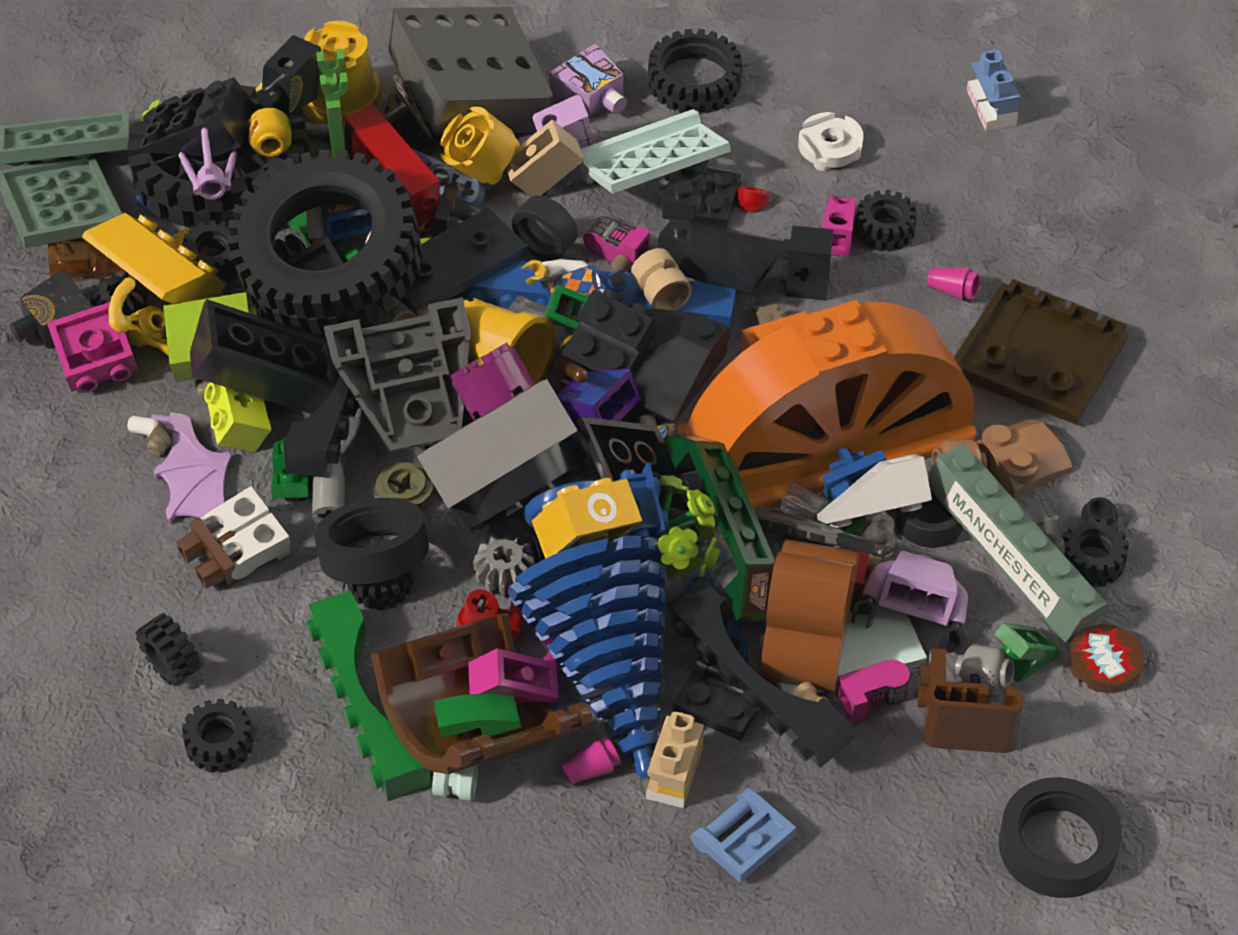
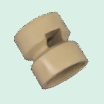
M656 248L645 252L634 262L631 268V276L640 290L644 291V295L652 308L676 311L689 300L692 294L690 283L682 271L679 270L670 253L665 249Z

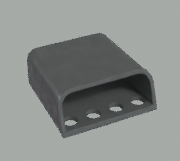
M512 7L392 8L388 35V52L402 75L430 131L434 135L442 137L449 123L460 113L465 116L472 112L469 109L472 107L484 108L509 127L514 134H528L536 131L532 117L535 113L548 108L553 94L514 15ZM466 19L475 20V21H477L481 26H479V27L471 26V25L467 24L465 20H466ZM494 19L505 20L504 26L498 25ZM436 20H445L451 24V27L440 26ZM406 21H417L422 27H412Z

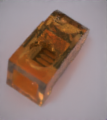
M84 238L48 244L49 277L63 269L70 277L87 276L92 279L106 277L112 272V260Z

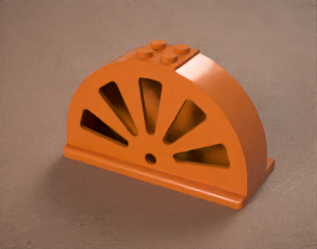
M857 300L810 314L803 311L743 329L741 334V354L730 362L708 386L696 404L689 422L677 425L682 435L699 436L724 443L727 452L731 454L737 471L744 456L749 452L808 454L804 458L738 471L753 509L772 508L782 503H788L822 492L825 488L822 475L831 472L829 464L839 460L837 450L842 447L849 449L848 451L851 455L862 450L864 455L868 456L882 450L886 460L911 454L927 459L932 457L933 450L938 448L945 439H970L975 441L976 429L972 424L974 397L970 383L934 325L922 314L902 305L886 302L858 303ZM939 394L947 405L879 434ZM890 404L872 422L866 424L876 408ZM851 416V420L847 425L840 426V419ZM819 424L826 434L820 439H813L798 432L808 430L810 426Z

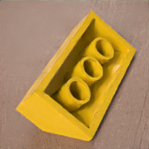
M123 213L86 230L82 235L86 241L158 297L172 304L219 297L227 285L226 282L216 276L219 271L217 268L204 260L196 261L197 253L182 244L179 247L175 245L178 241L176 237L162 229L159 232L155 230L158 224L142 214L137 219L127 213Z

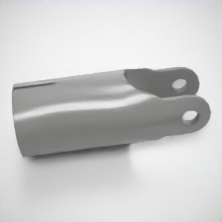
M340 459L338 464H332L328 478L313 477L312 519L317 524L331 512L345 506V476Z

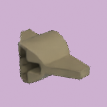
M770 304L764 307L754 305L751 307L752 313L758 318L760 324L786 317L785 312L780 311L777 304Z

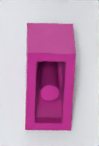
M498 648L468 662L470 694L514 696L516 704L547 702L559 699L557 663Z

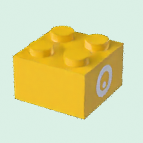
M611 478L595 481L588 488L579 489L578 485H572L557 492L558 497L542 506L543 511L532 520L545 559L553 554L585 543L609 538L608 542L625 536L642 522L628 480L623 479L612 482Z

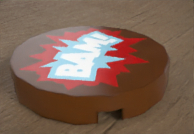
M1098 624L1088 626L1075 635L1069 647L1068 665L1072 675L1079 682L1081 679L1087 683L1088 688L1097 692L1114 693L1126 690L1139 678L1144 666V651L1140 642L1129 631L1116 625Z

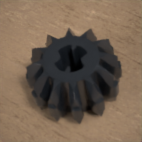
M113 272L111 278L108 279L100 277L99 284L91 286L89 302L92 306L96 307L110 302L117 286L124 279L131 278L128 272L122 276H116ZM134 277L132 279L135 281V287L127 295L122 307V312L125 316L146 308L148 305L147 290Z

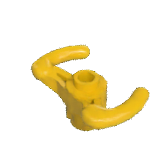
M129 277L124 279L117 286L110 300L108 310L109 325L117 333H125L130 345L137 347L149 345L158 348L168 356L164 312L158 307L148 306L125 316L122 312L123 303L127 295L134 289L135 281Z

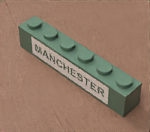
M963 443L938 456L928 474L930 490L1058 636L1067 643L1074 639L1075 635L1084 628L1093 626L1107 603L970 449Z

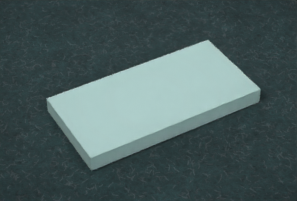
M876 605L873 625L866 629L869 617L865 614H859L856 616L853 624L851 621L853 612H850L838 676L886 660H898L904 663L909 670L921 667L922 663H926V654L908 615ZM765 634L760 635V645L762 647V650ZM776 682L778 688L787 693H790L797 687L796 685ZM817 689L816 694L827 690Z

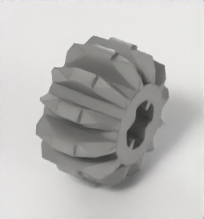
M507 533L503 540H497L491 536L489 545L480 544L478 554L475 555L473 560L478 584L485 585V588L490 593L499 590L502 597L505 596L511 584L518 582L515 579L527 568L536 564L531 546H524L521 537L511 541Z

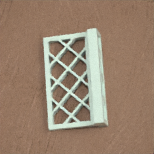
M692 109L581 148L584 161L580 164L582 179L587 184L596 181L613 194L731 152L728 141L701 124L699 113Z

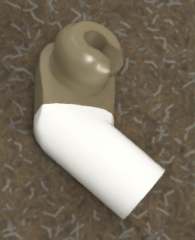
M131 416L129 418L127 427L131 433L147 435L150 438V441L147 443V449H151V454L162 456L165 450L170 449L171 438L157 419L141 416Z

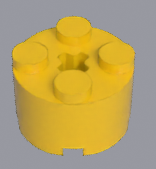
M472 107L469 108L472 112L465 116L461 113L458 114L445 129L440 144L444 147V155L441 154V158L460 174L474 178L480 184L488 183L489 185H494L501 179L503 171L511 161L512 156L518 152L520 143L515 138L513 131L484 108Z

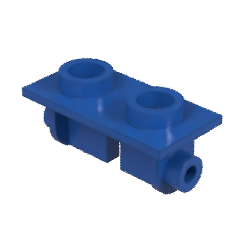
M646 463L642 474H635L634 470H626L620 474L621 478L619 479L628 480L635 502L638 505L642 522L630 531V536H641V540L649 536L659 539L668 529L667 513L665 510H661L658 500L660 497L659 480L657 477H653L650 463Z

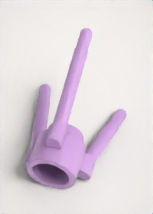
M203 128L201 135L205 165L198 171L197 176L185 153L180 152L179 158L193 184L194 194H200L203 198L211 200L220 198L225 191L231 190L230 180L236 162L237 151L233 150L231 152L224 174L217 165L212 164L208 130Z

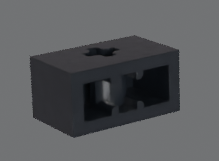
M792 225L791 238L784 239L782 259L788 260V262H782L780 282L787 283L786 297L826 301L831 262L832 229Z

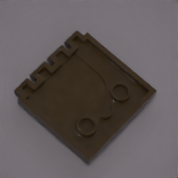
M1012 279L1009 285L1002 282L954 356V359L968 381L1077 425L1127 341L1128 332H1125L1127 324L1103 315L1101 320L1098 321L1096 320L1098 312L1073 302L1069 308H1065L1067 300L1040 290L1038 295L1035 296V287Z

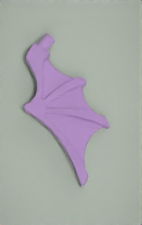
M170 412L169 416L152 414L151 418L157 419L172 439L171 449L167 458L162 464L156 466L153 474L156 479L164 478L170 489V502L165 511L168 524H171L176 516H193L201 519L205 514L225 502L224 486L227 470L232 460L231 454L228 451L223 453L212 452L202 446L196 438L191 417Z

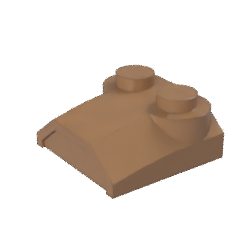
M1029 419L1009 427L1005 425H992L984 430L982 439L975 441L980 448V452H985L986 468L1013 499L1072 471V464L1064 445L1041 421Z

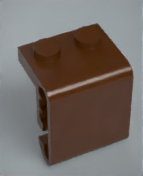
M931 648L929 663H922L920 685L918 686L917 707L924 708V742L932 748L995 753L1011 752L1015 748L1024 704L1022 694L1017 689L1006 686L1003 705L987 704L989 684L946 681L947 649Z

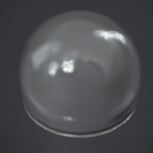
M206 401L185 408L184 413L186 416L191 417L193 429L199 431L212 429L211 417Z

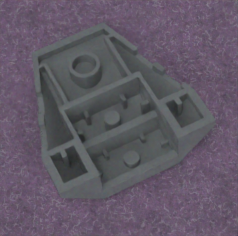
M463 297L428 304V315L363 329H361L359 319L324 327L334 366L391 453L438 443L462 429L464 404L452 385L453 379L450 375L468 365L471 328Z

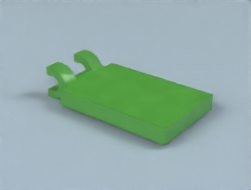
M343 49L336 50L337 57L331 61L324 58L323 51L316 52L318 67L322 72L320 83L321 90L325 95L332 158L337 157L338 150H345L340 97L348 91L347 72L340 73L339 82H337L336 77L345 66Z

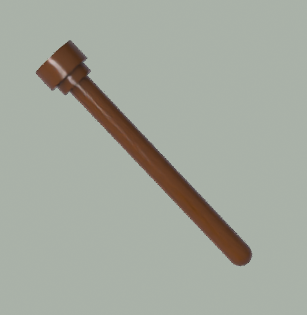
M562 354L554 359L552 364L553 373L560 380L566 375L579 383L587 380L588 373L581 366L565 359Z

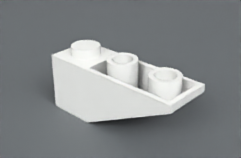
M911 454L880 461L817 514L818 520L825 524L830 523V527L837 528L852 524L851 518L865 515L866 520H872L887 516L886 510L900 507L901 512H907L922 508L921 502L932 500L924 457Z

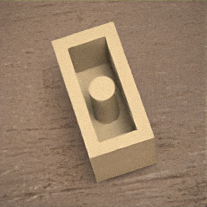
M551 120L520 145L518 152L512 156L506 170L510 181L531 197L541 196L569 172L576 169L584 161V157L577 139L555 121Z

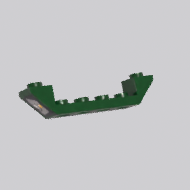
M666 435L663 440L674 468L696 469L704 490L714 505V514L738 570V574L724 589L736 620L766 621L775 559L730 452H727L724 443L699 436Z

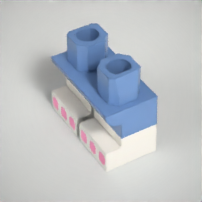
M999 50L983 52L979 62L971 63L977 80L968 81L967 92L975 109H977L979 118L986 131L1017 126L1020 95L1013 83L1014 80L1010 72H1008Z

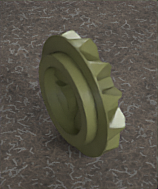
M408 462L396 463L387 467L379 474L375 485L376 495L379 498L406 500L423 507L425 500L432 497L433 483L422 466ZM410 480L411 489H407L404 493L399 494V488H403Z

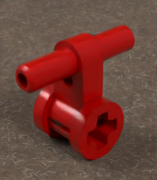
M478 589L472 591L467 596L464 607L457 615L456 623L457 626L474 622V620H481L497 614H508L515 646L516 639L522 635L525 620L522 617V611L512 601L509 611L501 609L496 597L492 593ZM483 600L482 605L478 606L479 601Z

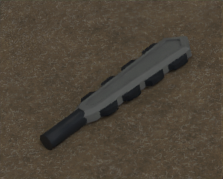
M774 508L754 509L761 527L828 545H837L868 555L874 551L875 543L870 539L845 533L843 530Z

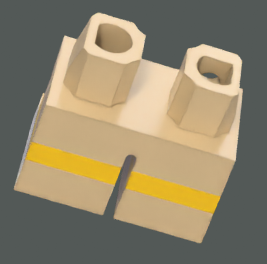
M672 712L671 716L666 715L647 770L650 781L646 789V799L684 808L693 776L703 751L704 725L695 723L693 716L679 712Z

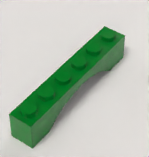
M350 590L309 604L311 619L305 621L309 637L312 642L318 641L321 646L318 649V655L324 671L331 669L334 677L330 678V683L337 700L343 698L346 704L343 707L346 723L349 729L356 727L359 736L355 737L362 759L369 757L372 766L368 767L374 788H382L387 801L430 787V770L421 766L406 751L396 736L389 720L373 706L360 686L357 669L360 654L366 641L364 618L352 591Z

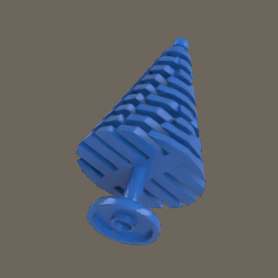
M579 481L564 484L536 496L525 506L523 514L526 522L534 528L532 520L543 511L542 506L558 497L557 492L572 485H578L579 489L588 488L595 481ZM622 536L608 542L609 538L553 554L527 568L515 579L518 582L509 586V598L522 611V616L532 628H535L537 631L535 633L541 642L551 648L548 651L556 662L566 666L562 670L571 682L579 684L575 687L583 700L594 702L590 704V708L595 717L600 720H608L605 722L604 729L610 738H624L618 742L617 748L623 756L634 757V766L639 778H650L647 770L653 756L652 751L655 750L660 736V732L650 731L656 728L660 721V708L658 706L651 707V705L661 700V683L658 684L657 680L663 674V663L659 659L661 654L664 653V640L660 635L663 634V629H665V616L662 612L665 609L666 593L663 590L666 586V564L661 561L662 552L657 547L659 539L649 536L641 540V536Z

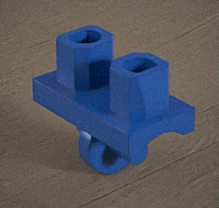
M846 447L838 449L839 460L829 464L831 472L822 475L825 486L823 493L827 500H835L877 463L885 461L886 457L882 450L865 456L862 450L851 455Z

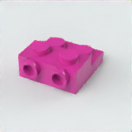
M110 302L47 323L71 392L78 390L81 393H88L95 390L100 382L109 379L116 382L124 381L131 376L132 371L138 370L126 334L117 333L109 325L108 310Z

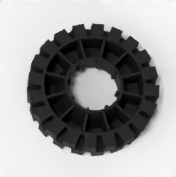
M241 85L256 105L254 113L265 108L257 101L256 87ZM198 88V89H194V90H190V91L197 92V91L202 90V88ZM175 95L163 102L170 103L180 98ZM154 107L143 116L144 124L136 123L131 132L132 140H128L127 145L134 188L137 191V195L141 198L143 206H147L148 201L151 213L161 219L169 214L170 223L184 227L191 220L190 216L193 213L196 228H199L198 223L201 222L209 225V221H214L216 217H222V221L227 223L228 228L229 221L235 220L232 213L235 205L243 206L240 198L245 190L252 193L255 192L252 182L257 177L267 181V169L274 166L280 172L285 169L283 160L291 157L295 165L302 162L300 154L310 152L305 121L301 113H296V111L292 114H286L291 123L292 141L288 150L280 153L278 156L267 157L255 153L249 144L247 129L242 143L249 147L236 157L230 180L231 190L225 191L220 198L210 200L203 198L200 194H194L193 184L181 163L179 155L140 152L139 147L144 137V131L152 119ZM186 156L197 176L198 171L205 165L204 162ZM228 160L212 162L225 174Z

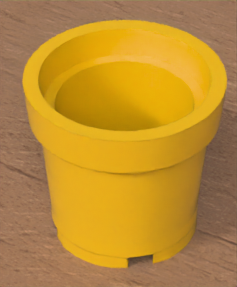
M344 21L324 23V28L315 31V27L305 35L304 40L320 46L326 60H334L337 57L336 50L343 49L345 66L336 75L337 82H339L340 73L347 72L348 91L340 97L343 127H345V117L371 104L379 111L383 96L379 78L372 68L366 35L360 33L359 27L355 24ZM320 70L317 99L301 108L303 114L316 124L328 123L325 95L321 90L320 75H322V72Z
M473 298L474 301L471 302L464 300L471 328L468 364L478 359L482 365L483 362L480 359L482 356L507 342L510 348H515L535 384L542 381L550 368L556 348V330L553 322L547 317L532 312L517 313L486 303L477 298Z

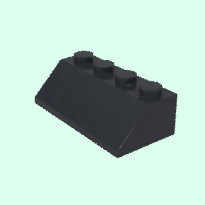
M206 299L190 349L192 377L308 414L314 413L329 397L337 383V374L331 360L326 338Z

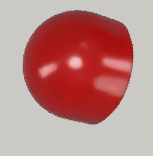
M740 186L737 190L736 202L738 207L745 212H761L768 206L770 193L765 189Z

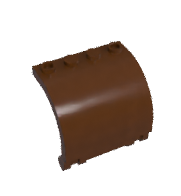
M497 614L371 653L380 698L396 736L415 761L433 772L451 774L578 731L579 727L591 724L593 720L591 708L586 702L574 704L568 711L563 709L553 711L543 702L516 704L521 728L493 736L482 735L481 729L477 728L442 738L438 727L434 701L470 695L468 662L497 648L516 653L508 614Z

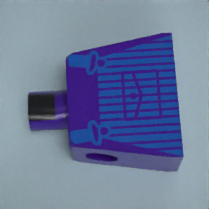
M630 369L587 372L588 378L586 381L579 383L572 380L563 390H554L578 432H582L577 422L581 417L620 421L641 400Z

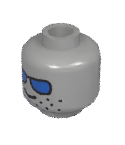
M973 644L967 648L964 655L958 656L955 674L956 677L961 678L963 683L989 684L988 695L998 696L1006 686H1011L1014 661L1009 659L1008 654L1002 648Z

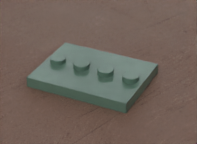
M93 154L86 158L70 157L53 162L0 170V191L25 248L61 241H77L82 238L86 230L122 214Z

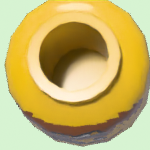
M263 108L251 115L248 120V141L251 149L258 155L267 157L278 156L280 153L288 150L292 141L291 123L283 111L276 108Z

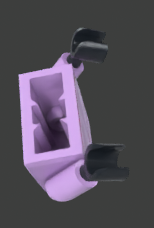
M901 551L896 560L880 563L872 569L862 593L864 600H860L854 605L851 618L853 624L857 615L865 614L869 617L866 629L870 628L873 625L876 612L874 603L878 602V605L946 626L949 624V628L939 642V648L946 649L949 640H951L957 647L955 654L960 652L967 639L965 632L960 628L965 625L968 593L957 579L954 578L952 566L934 560L926 554L917 555Z

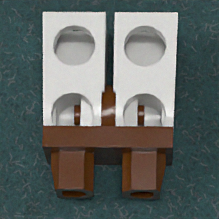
M251 486L211 510L201 519L198 517L191 521V532L177 541L178 551L187 563L201 555H204L207 561L195 567L196 575L205 589L221 581L228 588L237 583V579L248 576L257 567L274 558H277L279 561L291 554L289 535L273 514H269V509Z

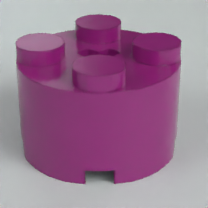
M507 342L480 358L483 362L482 365L476 359L450 375L453 379V387L473 420L514 398L517 393L535 385L515 348H510Z

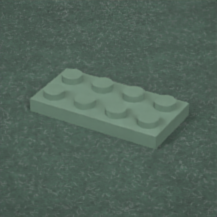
M129 112L0 126V164L19 166L26 163V161L33 160L53 162L58 160L59 157L73 156L75 158H86L93 153H122L127 150L128 140H131Z

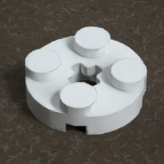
M824 112L809 117L803 123L802 130L799 131L798 148L803 157L812 162L817 170L828 171L832 167L845 166L859 160L861 157L863 130L854 119L845 116V120L835 118V113ZM825 138H830L831 140H836V141H835V142H828V141H825Z

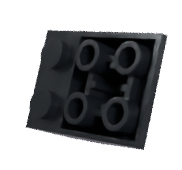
M235 77L222 82L220 80L215 81L205 89L197 92L190 91L178 100L159 104L153 110L152 119L144 131V137L139 150L141 153L179 155L180 152H183L186 156L204 157L201 130L206 128L210 141L211 157H217L241 147L248 129V120L254 113L256 105Z

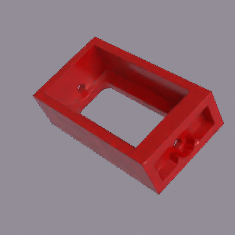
M373 104L345 117V150L348 151L350 160H353L357 152L366 156L368 164L374 158L381 162L383 171L387 167L391 169L395 174L396 180L400 179L406 192L409 194L420 233L430 231L433 228L434 217L440 201V181Z

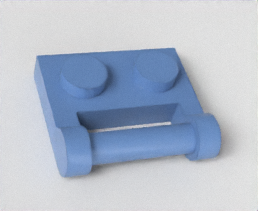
M751 788L743 790L737 796L738 801L707 827H700L690 835L693 845L700 852L707 853L740 883L796 836V827ZM745 814H755L722 843L717 840L719 836Z

